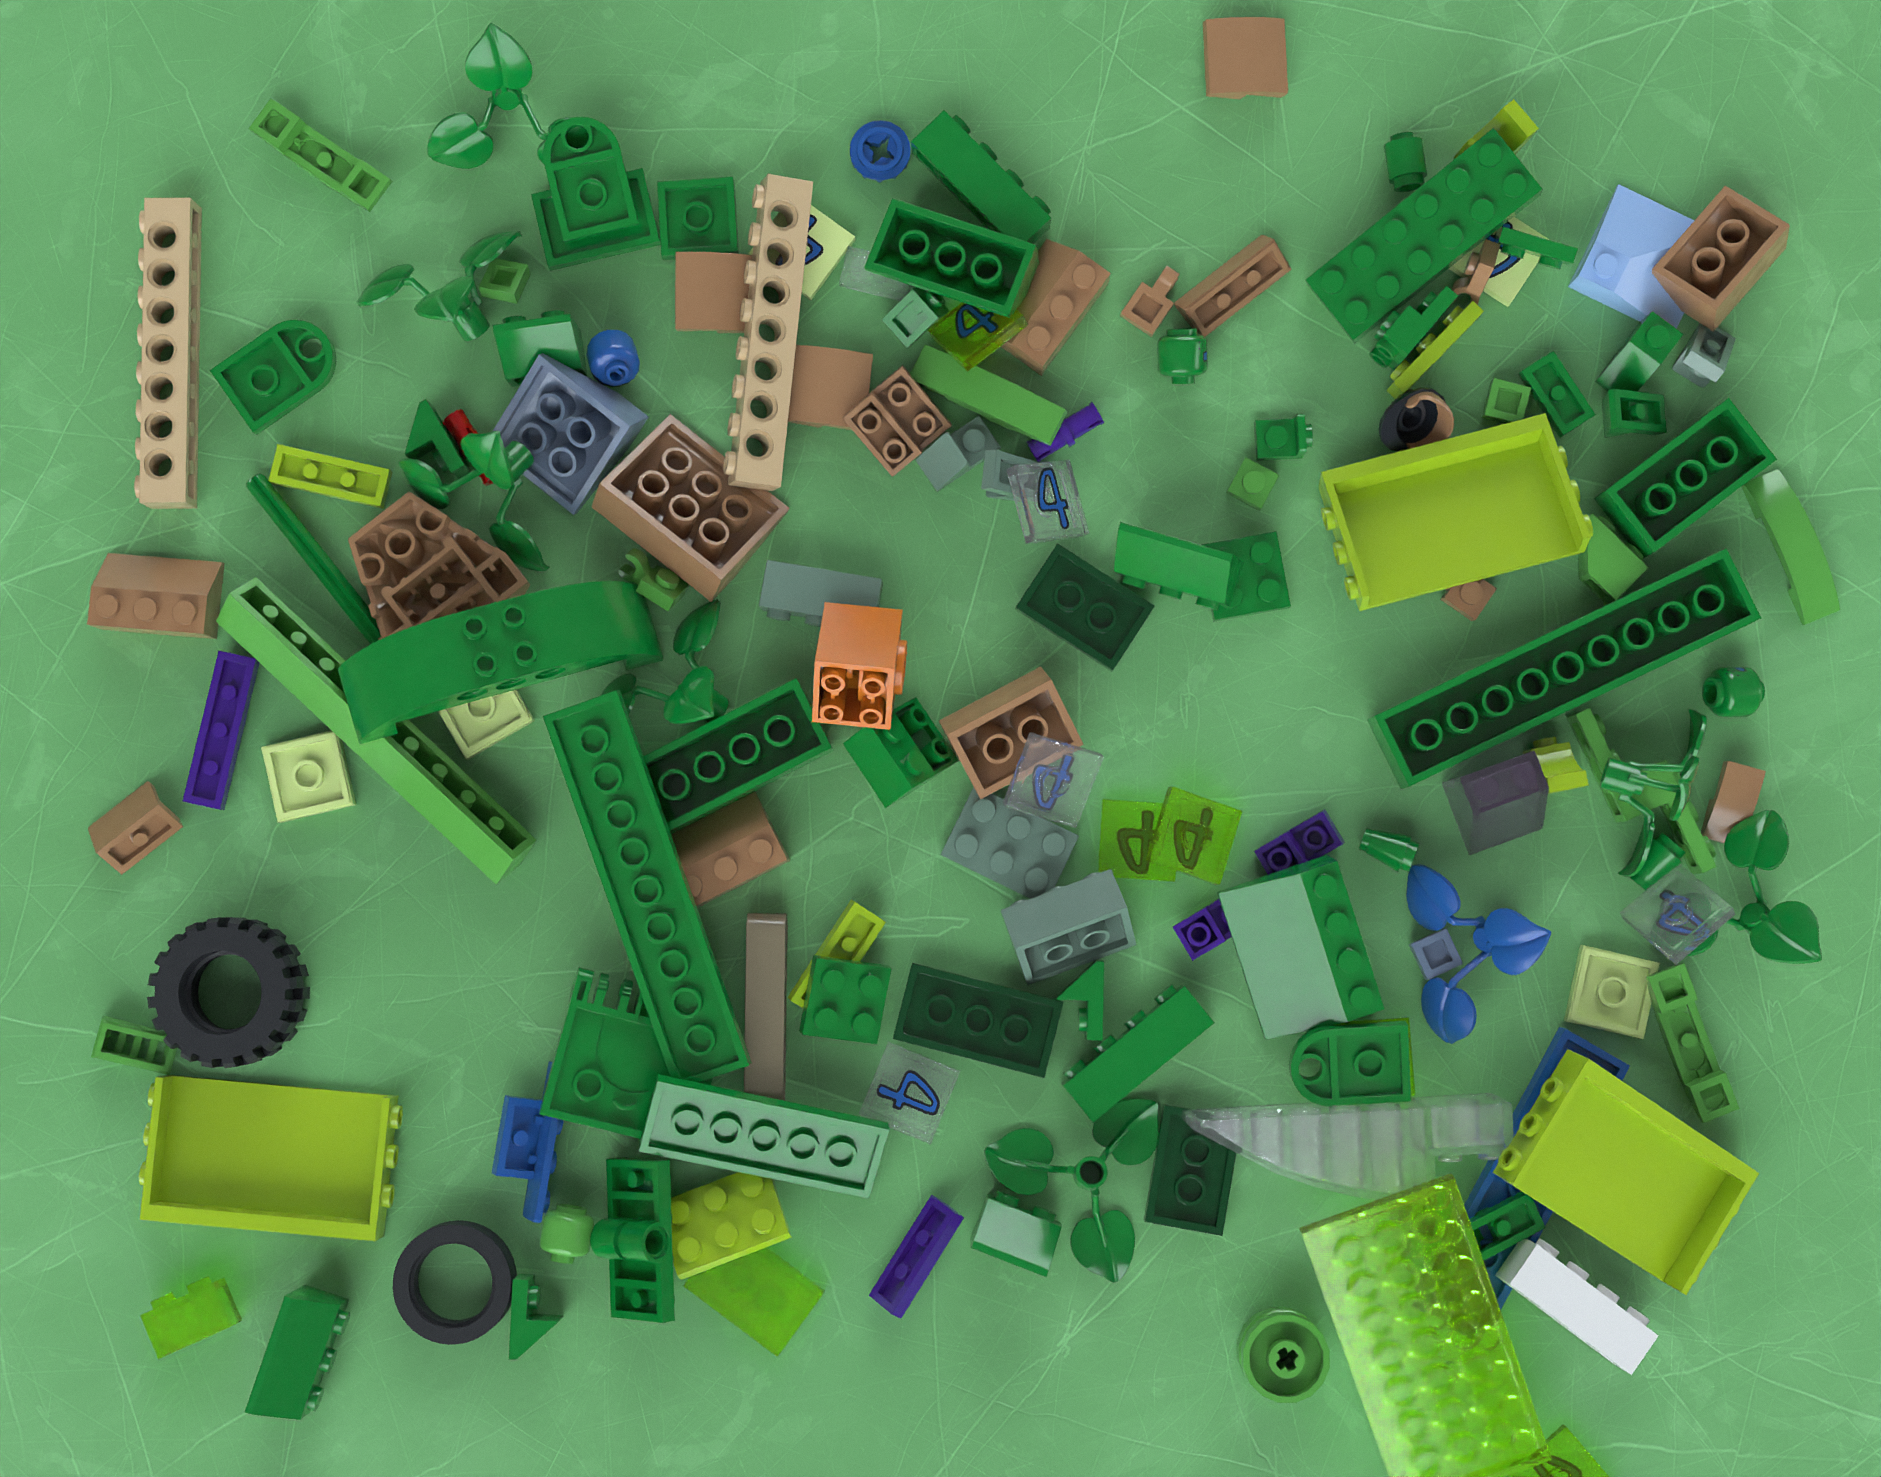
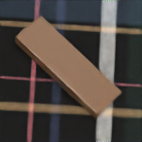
M1261 235L1175 301L1174 305L1192 328H1197V334L1206 337L1292 269L1275 240Z

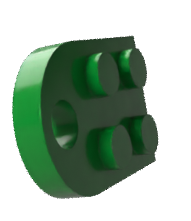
M572 117L555 126L545 141L543 161L563 242L566 243L640 225L621 148L613 132L602 122L590 117ZM581 127L587 130L589 134L588 142L582 148H572L567 142V135L571 129Z
M287 320L271 327L216 365L210 372L251 431L258 435L327 386L335 372L336 352L329 337L316 325L303 320ZM310 339H319L322 344L320 353L313 358L305 357L303 354L304 344Z
M1406 1021L1320 1026L1311 1029L1298 1039L1290 1054L1289 1072L1294 1085L1303 1097L1321 1106L1411 1102L1408 1024ZM1307 1058H1315L1320 1061L1319 1071L1311 1077H1306L1299 1073L1301 1062Z

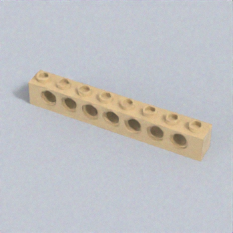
M768 174L760 182V185L756 184L754 187L752 207L757 208L756 223H751L748 234V245L753 246L752 261H747L744 271V283L749 284L748 299L743 298L740 309V321L745 322L744 337L739 336L736 346V359L741 360L740 375L735 374L732 383V398H737L736 412L730 414L727 430L728 436H733L732 450L726 452L723 466L724 474L729 475L728 485L766 491H774L781 487L813 190L812 181ZM777 211L782 213L786 218L787 226L783 228L776 226L771 219V212ZM767 249L777 250L783 258V264L780 266L772 264L768 260ZM763 287H772L776 290L779 296L778 303H770L764 298ZM765 324L773 329L775 334L773 342H768L761 338L759 325ZM756 362L765 363L769 367L771 372L769 380H763L756 375L754 369ZM752 400H759L765 405L767 410L765 418H758L752 413L750 408ZM748 438H755L761 443L763 451L760 457L753 456L748 452L746 447Z
M144 198V210H141L139 214V227L142 234H144V248H140L138 253L139 267L143 271V286L138 288V304L142 309V323H139L137 327V340L142 347V361H138L136 367L137 380L141 384V399H138L136 402V417L138 422H140V437H137L135 441V454L137 459L140 460V475L135 477L134 490L136 497L139 498V503L151 509L197 508L202 208L191 198ZM169 234H175L174 243L170 247L162 248L164 238ZM175 271L174 280L169 285L162 286L163 276L167 272ZM174 308L172 320L162 324V314L166 310ZM173 346L174 352L172 357L167 361L161 362L160 355L163 349ZM172 383V394L167 399L161 400L160 391L162 387ZM171 421L173 426L171 433L164 438H160V427L165 422ZM166 459H171V470L168 474L160 476L158 472L160 464Z

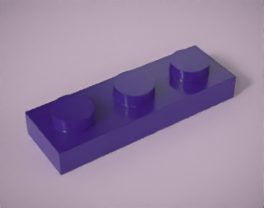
M931 1195L869 1296L891 1315L902 1318L964 1217L944 1201Z

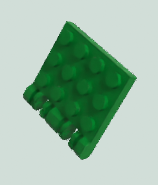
M578 967L539 1114L641 1139L657 1075L670 1077L640 989L637 993L633 1013L626 1012L633 987V981L624 979L619 987L616 1009L602 1006L610 981L609 974L600 973L592 1003L587 1002L594 971ZM712 1078L699 1083L711 1085Z

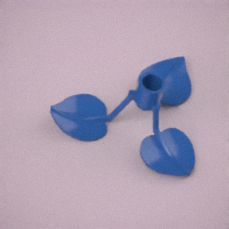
M1414 864L1408 874L1406 893L1408 908L1413 918L1421 926L1432 931L1444 928L1447 921L1449 924L1456 926H1475L1473 941L1476 947L1482 950L1478 956L1450 979L1449 984L1443 979L1435 977L1425 984L1422 991L1421 1006L1427 1023L1443 1041L1453 1044L1467 1037L1472 1032L1477 1018L1476 1008L1471 997L1464 990L1456 988L1458 982L1489 956H1492L1495 966L1506 974L1517 975L1525 972L1542 955L1550 939L1551 931L1534 924L1522 914L1508 908L1494 910L1486 920L1483 916L1477 918H1457L1453 914L1458 912L1461 902L1454 886L1435 870L1425 865Z

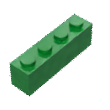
M943 110L911 141L912 154L987 229L1034 244L1050 229L1051 217L1049 214L1051 211L1049 207L1038 196L1031 198L1022 189L1024 183L1014 171L1008 169L1005 172L996 162L997 156L993 150L984 142L978 144L969 135L971 130L959 116L955 115L952 118Z
M1172 984L1154 998L1157 1005L1145 1014L1142 1009L1136 1012L1124 1023L1127 1028L1126 1031L1116 1039L1110 1034L1093 1048L1097 1054L1086 1064L1080 1059L1063 1073L1067 1079L1061 1084L1092 1123L1215 1023L1185 986L1180 985L1177 989Z

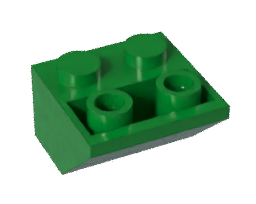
M552 310L542 313L541 318L526 320L524 316H510L502 320L503 323L492 325L504 376L511 387L522 384L538 355L542 353L587 376L582 333L570 314H564V311Z
M917 697L893 709L890 730L863 727L843 743L885 808L909 795L959 761Z

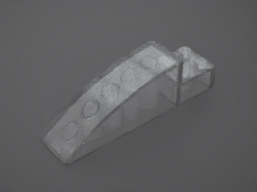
M1493 1093L1411 1097V1102L1321 1106L1315 1103H1293L1182 1110V1118L1193 1130L1275 1174L1341 1194L1394 1203L1437 1205L1435 1156H1438V1161L1459 1162L1462 1161V1155L1477 1154V1158L1481 1160H1497L1514 1138L1512 1104Z

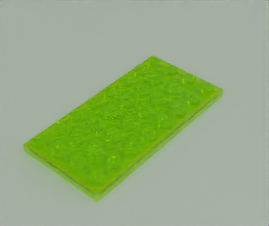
M1452 1173L1299 1228L1388 1477H1506L1552 1460L1458 1185Z

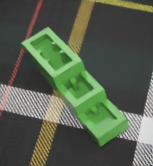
M926 344L910 372L921 387L945 396L949 402L979 413L990 422L1051 446L1068 413L1066 409L1029 390Z

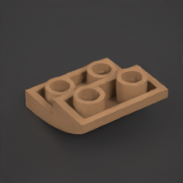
M1229 17L1206 19L1203 21L1207 97L1240 100L1246 95L1281 98L1288 94L1284 19Z
M676 252L675 329L677 331L744 333L745 322L740 321V309L743 298L748 299L749 284L744 283V271L747 261H752V255L719 252Z
M796 345L788 422L818 428L829 426L852 430L843 417L869 394L873 354L828 347Z
M903 365L843 417L844 421L892 477L952 426V423Z

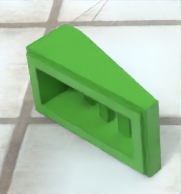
M103 1016L91 1057L170 1075L177 1048L170 1049L166 1044L161 1063L155 1062L153 1059L158 1042H164L163 1039L167 1036L166 1032ZM112 1030L119 1032L114 1050L107 1048ZM127 1034L135 1035L130 1054L122 1052ZM143 1037L151 1039L146 1058L138 1057Z

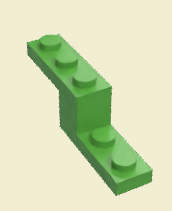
M1588 708L1566 718L1598 785H1600L1608 758L1620 761L1621 759L1614 749H1609L1603 735H1606V728L1598 714H1593L1591 709ZM1663 760V761H1658V762H1655V763H1652V764H1668V763H1667V760ZM1642 771L1647 773V778L1678 785V780L1681 779L1678 772ZM1644 785L1640 796L1632 795L1634 799L1649 810L1660 807L1677 845L1686 852L1683 857L1691 874L1705 873L1717 867L1713 859L1716 857L1714 846L1707 836H1702L1696 824L1699 821L1698 813L1689 800L1679 819L1673 821L1669 817L1676 792ZM1600 788L1616 823L1628 821L1642 814L1627 802L1618 800L1619 793Z

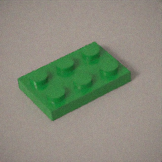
M643 168L627 171L640 225L575 241L563 242L551 190L531 194L545 258L550 271L661 245Z

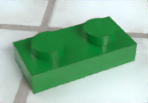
M1500 227L1494 238V242L1502 246L1501 253L1523 259L1524 254L1528 253L1539 257L1538 264L1559 270L1562 264H1573L1578 251L1576 247L1507 227Z
M1554 351L1518 374L1525 386L1531 387V395L1543 413H1546L1548 421L1560 438L1596 415Z

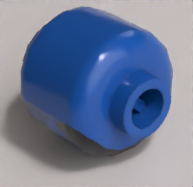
M605 330L596 334L587 345L586 356L594 379L600 384L608 387H620L632 381L639 372L640 360L633 339L627 333L620 330Z

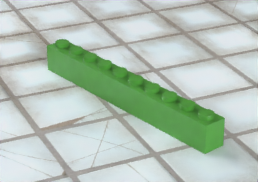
M257 577L229 593L216 622L497 885L520 866L537 839L409 720L395 723L398 731L396 735L359 744L338 672V668L345 660Z

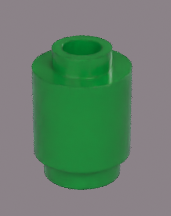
M1413 132L1394 134L1390 137L1391 141L1384 145L1389 183L1394 185L1395 192L1417 190L1425 183L1424 178L1428 175L1422 138L1414 137Z

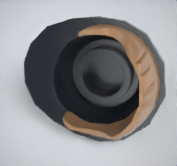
M1432 388L1408 389L1404 394L1399 395L1392 401V404L1385 410L1379 423L1381 442L1388 449L1399 452L1448 439L1454 428L1453 413L1446 404L1444 397Z

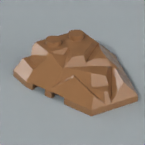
M407 492L348 538L361 583L366 587L371 604L368 606L371 616L376 619L381 635V638H378L379 640L429 620L524 595L531 585L505 552L497 547L494 548L480 539L477 534L455 523L447 515L411 492Z

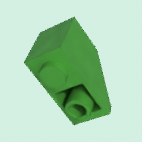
M1591 513L1588 516L1593 526V536L1590 538L1585 552L1578 554V577L1607 605L1616 601L1649 567L1642 562L1644 557L1635 546L1630 543L1624 544L1614 534L1616 530L1606 518L1602 516L1596 517Z

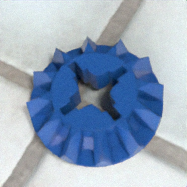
M872 121L863 125L854 134L850 143V158L853 167L865 179L869 178L879 183L891 178L896 179L898 174L907 168L911 154L910 143L905 132L897 125L888 121ZM888 139L887 153L891 156V159L881 157L873 164L874 152L870 149V146L879 148Z

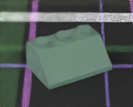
M1111 869L1101 873H1091L1084 877L1083 880L1067 886H1056L1045 894L1029 900L1016 901L1010 907L1001 910L1027 985L1137 945L1126 903Z

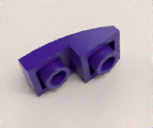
M1324 809L1264 844L1254 852L1269 875L1322 857L1345 842Z
M1219 899L1173 926L1174 931L1192 961L1231 938Z

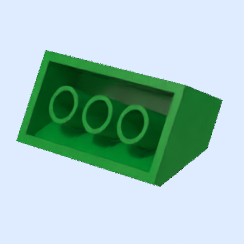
M892 198L864 268L866 271L1010 318L1026 298L1040 261L1037 245Z

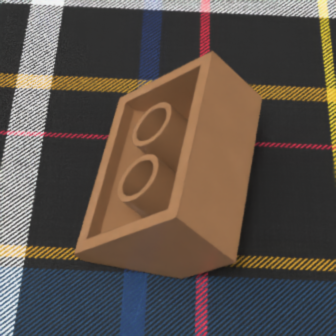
M1724 186L1652 268V274L1682 312L1714 332L1786 249L1790 225L1729 187Z
M1048 239L1045 240L1038 250L1040 263L1026 298L1010 318L993 313L994 316L991 320L998 324L996 331L988 333L984 327L980 329V333L1041 376L1108 286L1111 275L1110 272L1082 252Z
M108 553L91 585L87 625L110 631L217 639L218 623L216 620L220 613L225 563Z
M1042 667L1025 674L939 720L945 735L980 799L1030 774L1037 763L1048 764L1062 757L1063 752H1071L1084 745L1051 678Z
M756 792L671 834L697 908L790 861Z

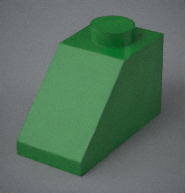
M1652 311L1639 322L1595 382L1607 391L1621 389L1638 392L1662 364L1683 336V333Z

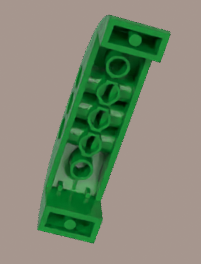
M596 581L564 585L429 620L368 645L353 654L338 668L359 744L398 734L395 723L621 660L624 662L626 671L663 661V654L645 597L636 592L637 584L624 581Z

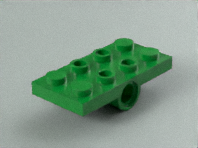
M621 1157L606 1159L608 1218L601 1219L594 1225L590 1236V1244L593 1252L598 1257L609 1259L611 1317L657 1323L675 1321L670 1160Z

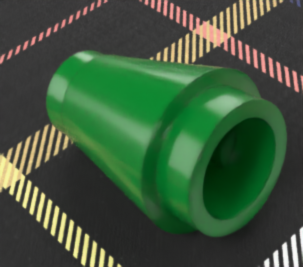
M1366 828L1359 850L1366 852V854L1397 872L1400 869L1409 872L1420 843L1411 840L1412 836Z
M1661 832L1656 839L1653 838L1651 849L1643 868L1630 878L1646 891L1650 886H1653L1682 863L1680 859L1686 852Z

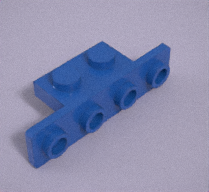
M549 1061V1063H548V1068H547V1074H546V1079H545V1085H544L543 1095H544V1092H545V1088H546V1084H547V1081H548L550 1069H551V1066H552V1062H551V1061ZM505 1095L491 1173L496 1176L528 1179L523 1217L531 1222L541 1223L543 1213L548 1211L550 1204V1192L547 1187L549 1175L554 1173L557 1163V1154L554 1150L556 1135L561 1133L564 1120L540 1115L539 1110L542 1099Z

